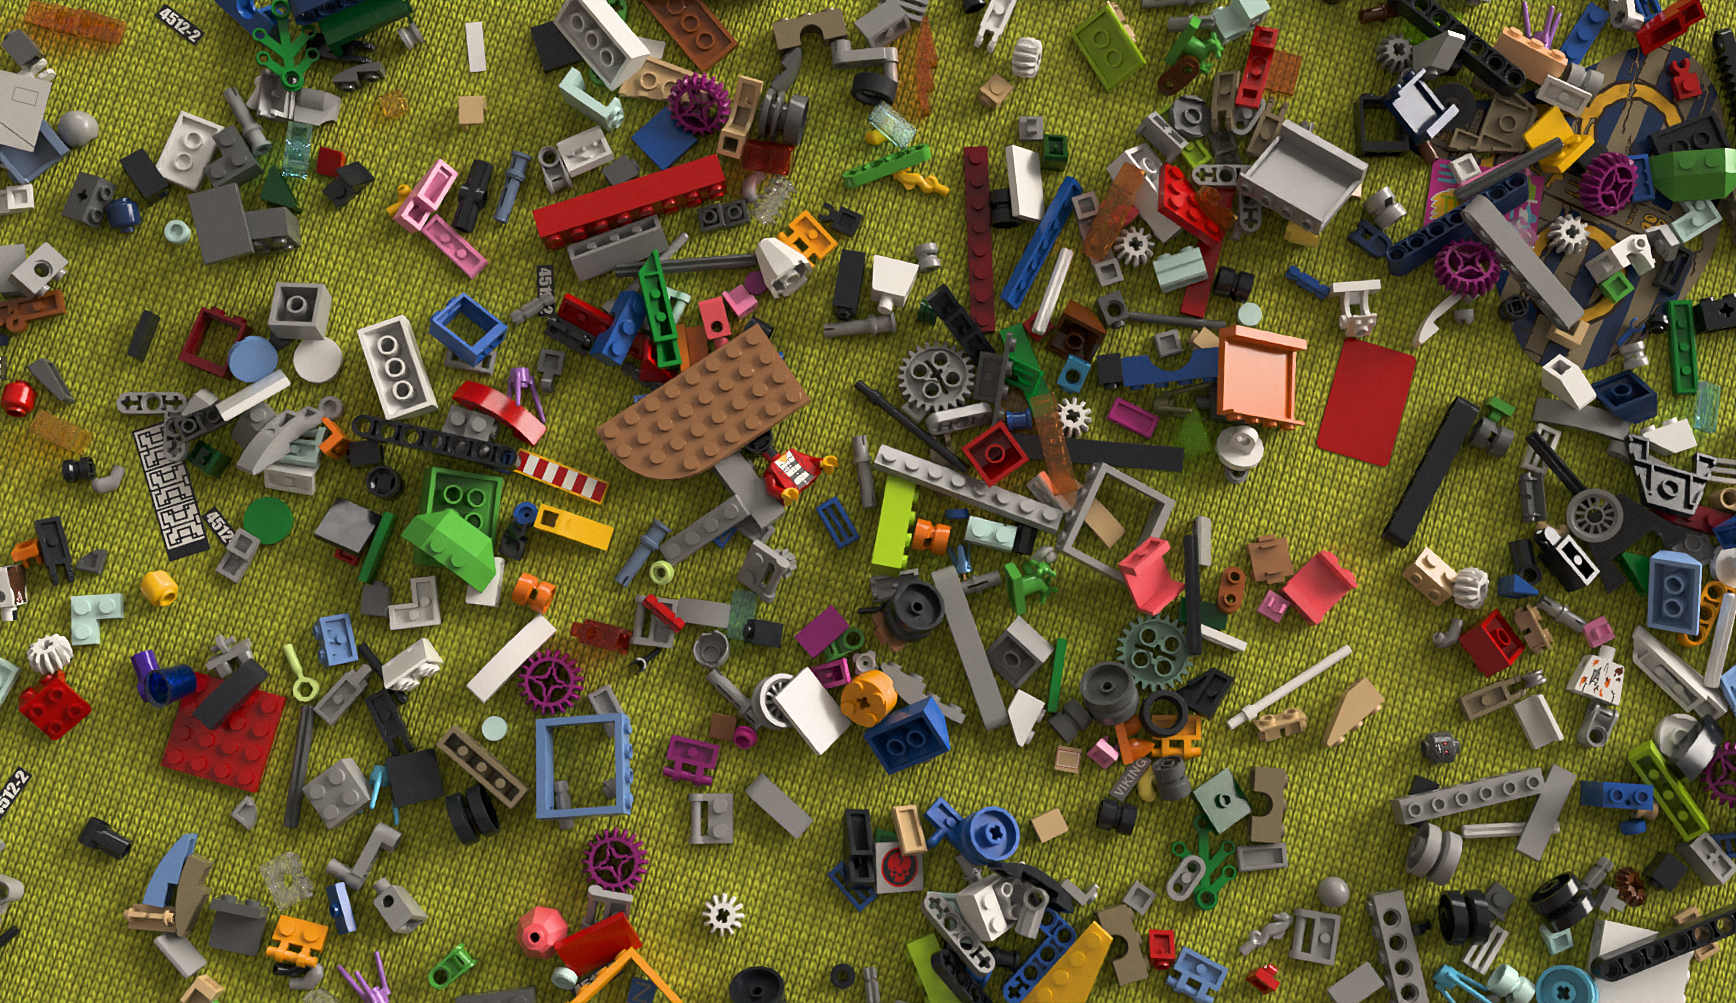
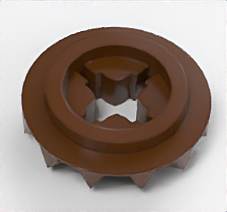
M1632 867L1619 869L1616 874V888L1619 891L1620 897L1631 907L1643 905V901L1646 900L1644 892L1647 889L1643 885L1644 880L1640 879L1639 872H1635Z

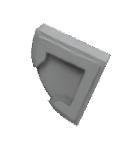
M246 795L230 814L247 830H252L257 820V807L249 795Z

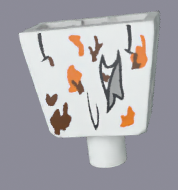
M1601 645L1598 656L1584 655L1566 690L1592 700H1597L1607 706H1619L1625 668L1612 662L1616 649Z

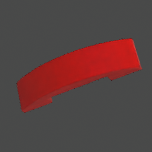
M1255 26L1235 106L1259 109L1279 29Z
M466 380L452 396L453 400L471 411L476 407L514 430V437L533 448L547 431L544 425L521 405L517 407L514 400L483 384Z

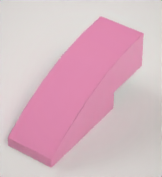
M438 159L408 195L393 217V220L411 234L420 231L431 212L437 210L458 173L443 160Z

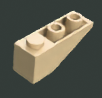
M1366 677L1358 678L1341 693L1321 741L1323 747H1337L1345 740L1343 736L1349 730L1354 732L1363 724L1361 721L1368 714L1369 716L1374 715L1382 708L1380 704L1385 699Z

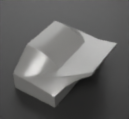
M302 87L295 93L293 120L320 126L326 121L337 123L342 100L340 97L324 91Z

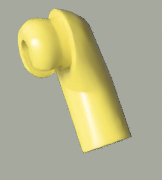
M1151 764L1137 781L1139 796L1146 802H1152L1156 798V792H1154L1152 785L1155 777Z

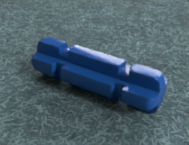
M1291 265L1285 273L1287 279L1295 280V284L1311 294L1312 292L1316 293L1314 296L1321 300L1328 295L1329 287L1324 284H1318V280L1305 272L1300 273L1299 268Z

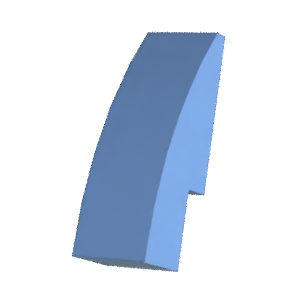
M184 834L171 847L156 868L147 887L142 904L161 908L171 905L175 884H179L188 855H193L198 834Z

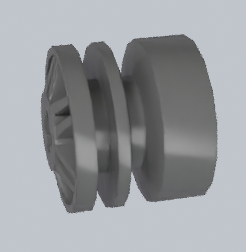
M769 88L759 112V138L765 139L769 129H771L770 140L775 141L779 131L783 132V143L799 146L807 119L809 97L793 94L788 104L785 103L784 91H780L777 101H775L776 90Z

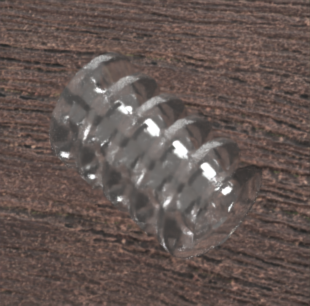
M774 173L775 178L769 180L770 186L764 187L765 194L758 196L760 202H754L753 207L755 210L750 209L748 211L754 220L764 226H768L769 223L776 225L777 222L773 216L781 217L782 214L778 209H787L783 201H792V198L788 195L789 192L797 194L793 184L777 173Z

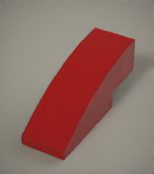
M1700 0L1676 1L1653 17L1634 34L1642 54L1647 55L1688 32L1687 28L1706 18Z

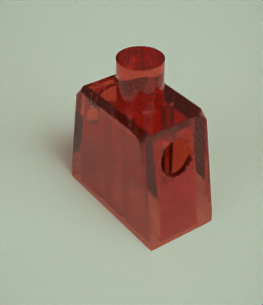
M585 619L584 624L574 621L570 629V635L578 637L579 643L623 655L627 654L630 644L629 639L633 633L621 627Z

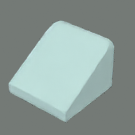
M1544 924L1539 926L1540 934L1551 956L1574 946L1570 928L1558 933H1551Z

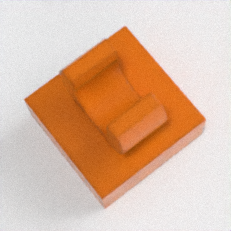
M37 538L16 544L11 552L13 560L15 562L22 560V565L25 568H29L31 565L30 557L35 558L38 565L43 561Z

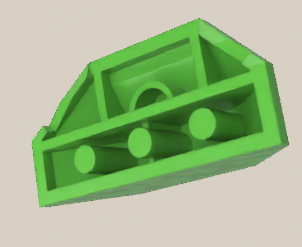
M1718 148L1678 151L1649 157L1653 187L1672 202L1725 199L1736 188V149Z
M452 510L417 515L400 535L481 594L496 575L491 538Z

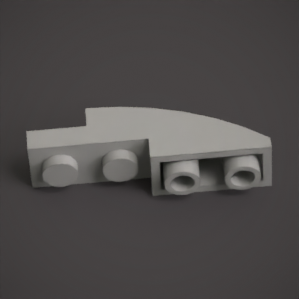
M306 406L298 412L289 409L284 410L267 423L252 439L237 462V469L255 475L262 472L264 468L272 463L281 460L283 456L291 452L290 442L296 441L299 436L315 429L318 424L322 423L321 419L325 416L324 411L310 406Z
M888 661L887 664L882 662L880 666L881 671L891 678L894 690L897 691L900 698L908 705L932 696L944 717L960 725L963 723L966 715L961 713L962 708L952 703H949L948 706L940 703L941 698L931 692H927L926 695L922 694L926 686L922 682L923 677L913 672L907 675L900 671L901 666L891 661Z

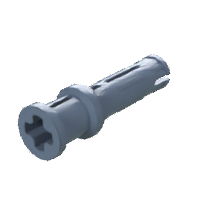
M512 151L511 153L513 157L509 169L505 171V177L507 178L493 216V220L503 224L508 223L520 184L526 179L524 174L528 162L532 161L531 156L519 151Z
M656 518L652 520L653 524L646 534L641 535V543L614 578L626 588L651 552L658 550L660 547L659 543L664 536L672 531Z

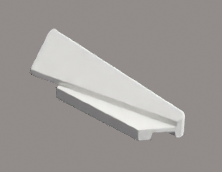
M1642 626L1636 627L1633 633V662L1687 713L1694 709L1701 719L1706 714H1710L1716 720L1727 712L1729 703L1723 692L1718 688L1705 686L1702 675Z

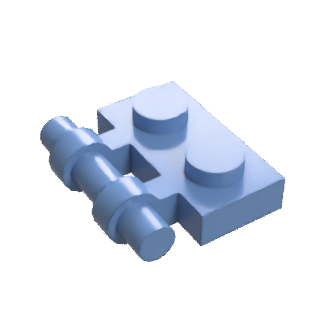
M1182 945L1172 966L1173 969L1181 973L1178 978L1168 975L1165 984L1172 987V991L1178 994L1182 992L1191 997L1195 1003H1212L1214 998L1206 993L1209 987L1217 992L1219 991L1229 969ZM1189 977L1200 982L1197 989L1186 984Z

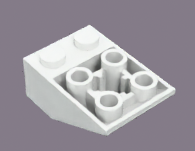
M422 638L382 666L384 686L390 690H407L409 692L420 685V679L425 676L429 678L439 672V666L444 662L430 641Z
M994 873L970 884L957 893L955 898L965 924L980 941H993L1017 924L1024 903V894L1027 890L1034 888V886L1022 878L1004 879ZM1033 892L1031 902L1039 906L1038 896L1036 892Z

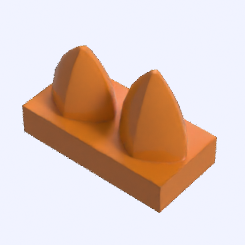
M1133 715L1129 720L1114 725L1124 765L1143 758L1155 746L1154 743L1145 739L1127 738L1141 729L1142 725L1139 717Z

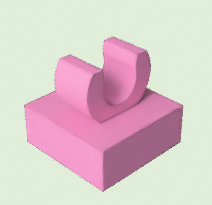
M1268 590L1256 611L1273 622L1279 623L1291 602Z
M1600 616L1586 623V625H1582L1584 626L1582 633L1590 648H1595L1616 638L1605 616Z
M1105 736L1103 739L1100 738L1086 754L1104 769H1107L1120 755L1118 744L1111 747L1107 743L1108 736Z

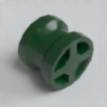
M922 299L916 322L926 321L930 325L935 326L937 314L927 300Z

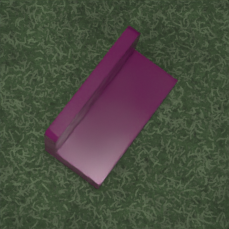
M830 605L794 637L812 658H816L846 632L850 626L835 608Z

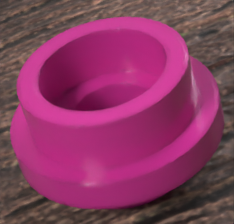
M739 726L734 731V743L742 749H749L758 740L756 732L750 727Z

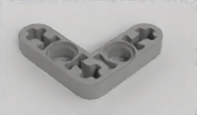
M1202 164L1194 168L1190 180L1193 186L1201 189H1236V171H1239V174L1241 172L1246 174L1253 165ZM1200 171L1203 172L1204 176H1211L1213 171H1215L1214 182H1212L1213 177H1206L1204 182H1202L1196 176ZM1228 171L1232 176V180L1227 183L1222 182L1219 178V173ZM1238 190V227L1242 233L1251 235L1257 232L1261 226V203L1256 201L1252 206L1246 205L1243 202L1244 194ZM1255 210L1256 212L1251 214V222H1255L1252 228H1248V224H1244V222L1248 219V212Z
M126 392L118 397L116 402L117 408L126 415H164L163 454L172 462L179 463L186 460L189 454V442L184 443L183 440H177V448L181 449V453H177L176 457L171 454V450H174L176 447V442L171 440V437L181 439L179 433H172L171 425L174 420L183 416L181 411L189 402L187 396L179 392ZM129 398L131 401L141 403V407L131 405L130 408H127L124 405L129 402ZM151 398H158V408L150 410L148 408V401ZM179 399L183 402L182 405L178 406V409L172 405H166V401L177 402Z

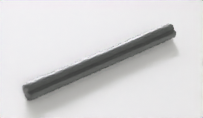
M755 253L662 260L660 262L663 274L755 267L757 265V257ZM645 262L616 264L615 275L618 278L637 276Z

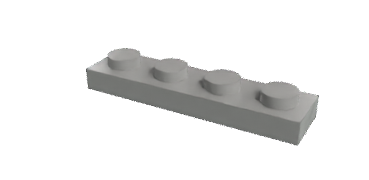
M736 494L669 539L659 549L667 562L672 567H675L751 514L739 495Z

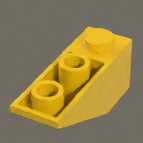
M542 503L533 526L537 530L605 551L608 549L614 531L613 527Z

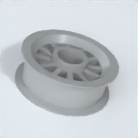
M1587 489L1572 498L1567 507L1566 519L1570 530L1578 538L1587 542H1602L1613 537L1621 528L1623 509L1620 502L1611 493L1602 489ZM1596 497L1595 505H1592L1590 498ZM1600 498L1606 500L1600 507L1598 506ZM1587 499L1589 507H1586L1581 502ZM1609 503L1612 508L1603 511L1604 507ZM1580 505L1583 509H1585V512L1578 511L1576 509ZM1599 509L1602 512V518L1598 522L1589 521L1587 518L1589 510ZM1614 512V517L1605 516V514ZM1575 514L1584 515V517L1576 519ZM1604 519L1612 520L1613 522L1611 525H1608ZM1586 520L1584 525L1580 528L1577 523ZM1602 523L1608 529L1602 532L1600 524ZM1590 524V531H1584V529ZM1594 525L1597 526L1599 533H1593Z
M784 673L776 674L763 679L756 685L751 699L752 710L757 720L763 726L772 730H782L793 726L772 698L794 676Z

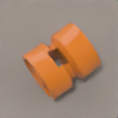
M918 518L911 549L922 552L929 549L931 554L944 556L951 526L940 523L933 526L931 521Z
M524 572L514 588L511 600L522 606L529 604L531 610L543 615L548 610L557 587L546 581L539 583L537 577ZM536 590H538L539 592L536 598L534 599L533 596Z

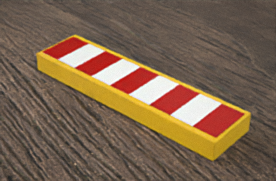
M522 448L519 449L518 453L521 456V464L513 472L602 506L610 486L609 482Z

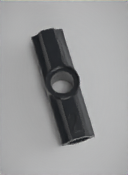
M479 159L473 160L467 181L461 185L458 193L459 204L451 224L452 228L464 233L473 232L479 211L483 210L487 201V188L494 170L493 165Z

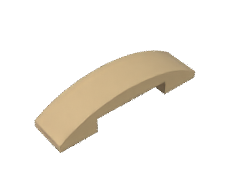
M1057 464L1047 475L1071 508H1073L1076 502V493L1083 485ZM1094 497L1083 522L1110 549L1126 531Z

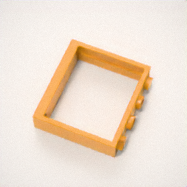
M633 947L628 950H622L615 957V962L609 968L607 966L602 968L595 976L597 979L590 985L585 984L576 993L577 997L570 1002L587 1003L633 960L671 1003H683Z

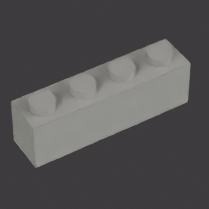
M657 214L567 246L571 263L580 282L609 271H614L616 264L636 263L649 257L654 249L658 250V254L669 250Z
M739 449L711 469L732 496L739 495L751 514L748 518L758 531L762 533L769 526L784 517L785 507H783L778 499L767 494L764 478L757 476L754 472L756 467L749 458L744 459L740 454L742 450Z

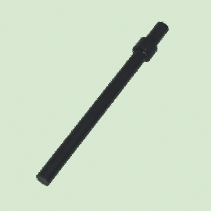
M861 380L856 382L854 387L867 397V401L872 405L879 406L964 475L969 471V465L883 398L884 395L877 389H871Z

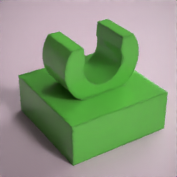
M1620 270L1598 285L1601 293L1612 304L1617 303L1635 289Z
M1495 396L1488 397L1484 404L1485 407L1491 409L1486 418L1496 424L1501 416L1511 417L1516 409Z

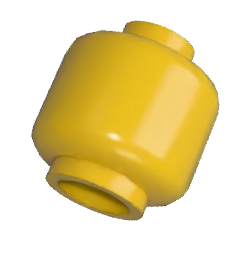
M158 570L149 572L143 577L140 584V592L153 606H168L177 597L178 585L165 571Z

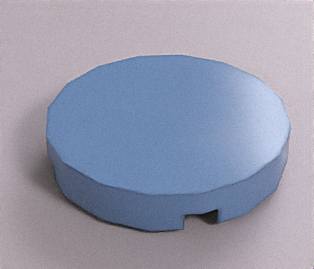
M248 336L244 338L245 340L237 341L233 344L228 352L227 363L230 371L237 379L244 382H257L274 371L277 366L278 356L276 349L267 339L260 336Z

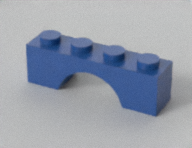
M1219 347L1194 349L1190 361L1183 368L1176 371H1165L1157 368L1147 355L1123 357L1121 362L1124 387L1130 386L1131 391L1145 389L1144 384L1154 383V388L1168 387V382L1178 381V385L1193 384V379L1202 378L1203 383L1217 381Z

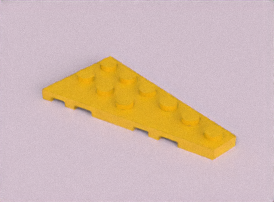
M1094 921L1020 1003H1086L1113 938Z

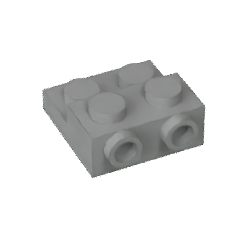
M452 404L442 432L491 442L492 438L495 439L497 437L500 425H498L499 421L491 416ZM439 437L436 448H439L442 444L441 437ZM461 442L456 446L455 451L457 454L465 451V442ZM489 448L480 450V459H486L489 456Z

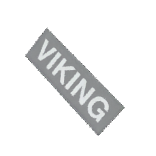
M1144 756L1130 763L1109 794L1123 802L1152 760Z

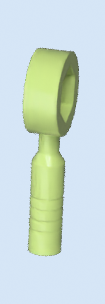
M292 644L285 645L282 648L293 673L298 678L293 685V694L299 701H313L319 694V684L313 678L303 676L302 666ZM305 682H309L313 688L309 697H303L299 691Z

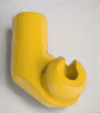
M883 116L881 127L866 133V142L875 146L888 141L894 118Z
M406 184L400 185L397 188L399 194L397 203L386 208L392 219L412 191Z

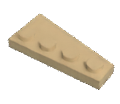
M648 56L641 69L621 85L618 94L622 97L668 102V96L671 95L670 90L672 86H676V81L678 79L683 81L686 74L692 79L694 72ZM688 92L681 96L682 104H687L690 101Z

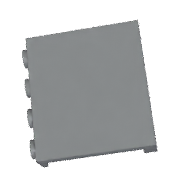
M1286 119L1281 125L1280 134L1246 174L1242 172L1239 174L1236 189L1242 194L1260 202L1264 207L1279 213L1283 218L1293 221L1304 230L1318 236L1363 182L1369 165Z

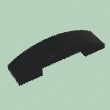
M1016 862L988 863L987 868L1004 879L1022 878L1034 887L1045 889L1049 894L1047 906L1058 913L1074 912L1075 908L1063 888L1052 877L1038 868Z

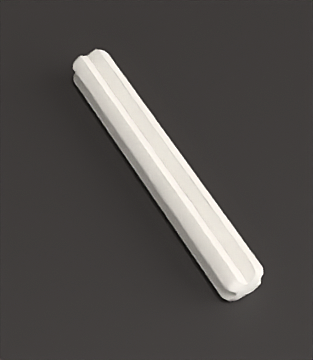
M1063 248L1059 253L1032 331L1038 335H1043L1047 329L1073 257V251L1067 248Z
M1725 593L1723 596L1703 682L1705 686L1710 688H1718L1736 615V594Z
M1558 821L1551 834H1558L1560 832ZM1526 822L1462 825L1461 835L1462 838L1466 839L1520 836Z

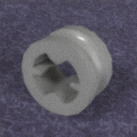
M1542 668L1521 677L1522 680L1527 682L1525 685L1526 689L1547 681V678L1542 676Z

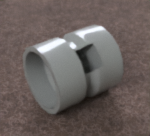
M1570 63L1564 71L1561 80L1591 93L1592 97L1589 100V103H1591L1602 86L1604 74L1591 69L1586 72L1585 67Z
M1388 186L1375 193L1362 204L1369 215H1375L1374 222L1381 231L1407 214L1400 202L1394 201L1395 195Z

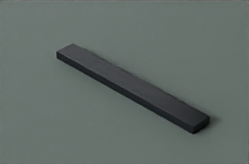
M1011 433L1029 460L1083 465L1104 462L1111 467L1175 473H1182L1184 448Z

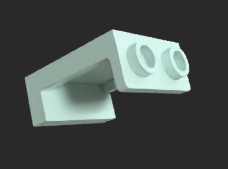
M572 67L559 84V89L565 102L610 133L614 128H619L624 121V111L620 100L614 97L611 103L605 107L584 92L586 86L581 73Z

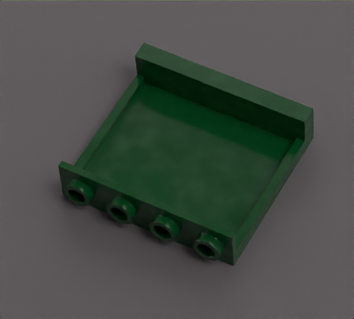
M366 0L320 19L318 24L329 48L337 58L344 54L341 45L407 17L410 24L413 23L410 14L414 13L408 0Z

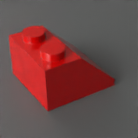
M999 421L961 448L967 460L989 488L1029 461L1025 452L1002 421Z
M1497 608L1467 628L1458 638L1463 650L1469 653L1475 661L1477 669L1486 678L1511 666L1526 648Z

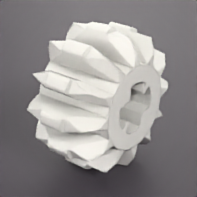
M1027 37L1017 41L1012 59L1014 75L1020 78H1033L1037 75L1042 56V44L1039 40Z
M1572 214L1558 217L1555 219V223L1549 226L1551 232L1546 237L1553 239L1549 246L1556 245V253L1564 251L1565 256L1572 254V252H1580L1582 247L1588 244L1586 238L1590 236V232L1584 230L1588 223L1581 224V217L1573 219Z
M1131 226L1129 232L1123 229L1121 236L1116 237L1115 242L1118 245L1114 246V251L1120 252L1117 260L1126 259L1124 262L1125 266H1128L1130 261H1132L1133 266L1137 267L1139 262L1146 264L1148 261L1147 257H1152L1153 252L1150 249L1154 248L1155 243L1149 242V239L1152 237L1151 234L1143 235L1144 228H1140L1139 232H1136L1135 227ZM1131 243H1134L1135 247H1139L1137 251L1130 247Z
M1076 397L1072 398L1071 404L1064 398L1062 405L1058 403L1055 405L1058 412H1052L1051 414L1052 418L1058 419L1052 423V426L1057 427L1060 425L1061 428L1057 433L1061 435L1064 430L1067 431L1066 438L1071 437L1072 431L1077 438L1080 437V430L1087 432L1089 428L1086 424L1092 422V418L1086 417V415L1091 413V409H1082L1086 404L1084 401L1076 405ZM1069 413L1071 416L1076 415L1077 418L1074 423L1072 420L1066 419Z
M1464 567L1463 570H1460L1453 586L1455 603L1467 609H1478L1480 606H1483L1484 599H1487V591H1489L1487 573L1473 567Z
M54 634L51 637L46 635L43 639L38 638L36 643L30 644V649L26 652L31 668L42 675L48 672L53 674L58 669L63 670V666L70 664V659L73 657L69 641L64 636L60 637L58 634Z
M727 893L722 894L721 902L718 896L714 895L712 898L715 905L708 901L705 903V906L711 911L702 912V916L710 917V919L704 922V925L708 926L713 923L714 926L710 931L712 934L715 933L717 928H720L719 934L723 937L725 935V928H727L730 935L734 934L732 924L737 928L742 926L735 918L742 919L745 917L744 913H736L743 905L742 903L736 906L733 905L736 901L735 896L727 902ZM724 908V911L726 909L729 911L730 914L727 916V921H723V918L720 920L717 917L720 913L719 909Z

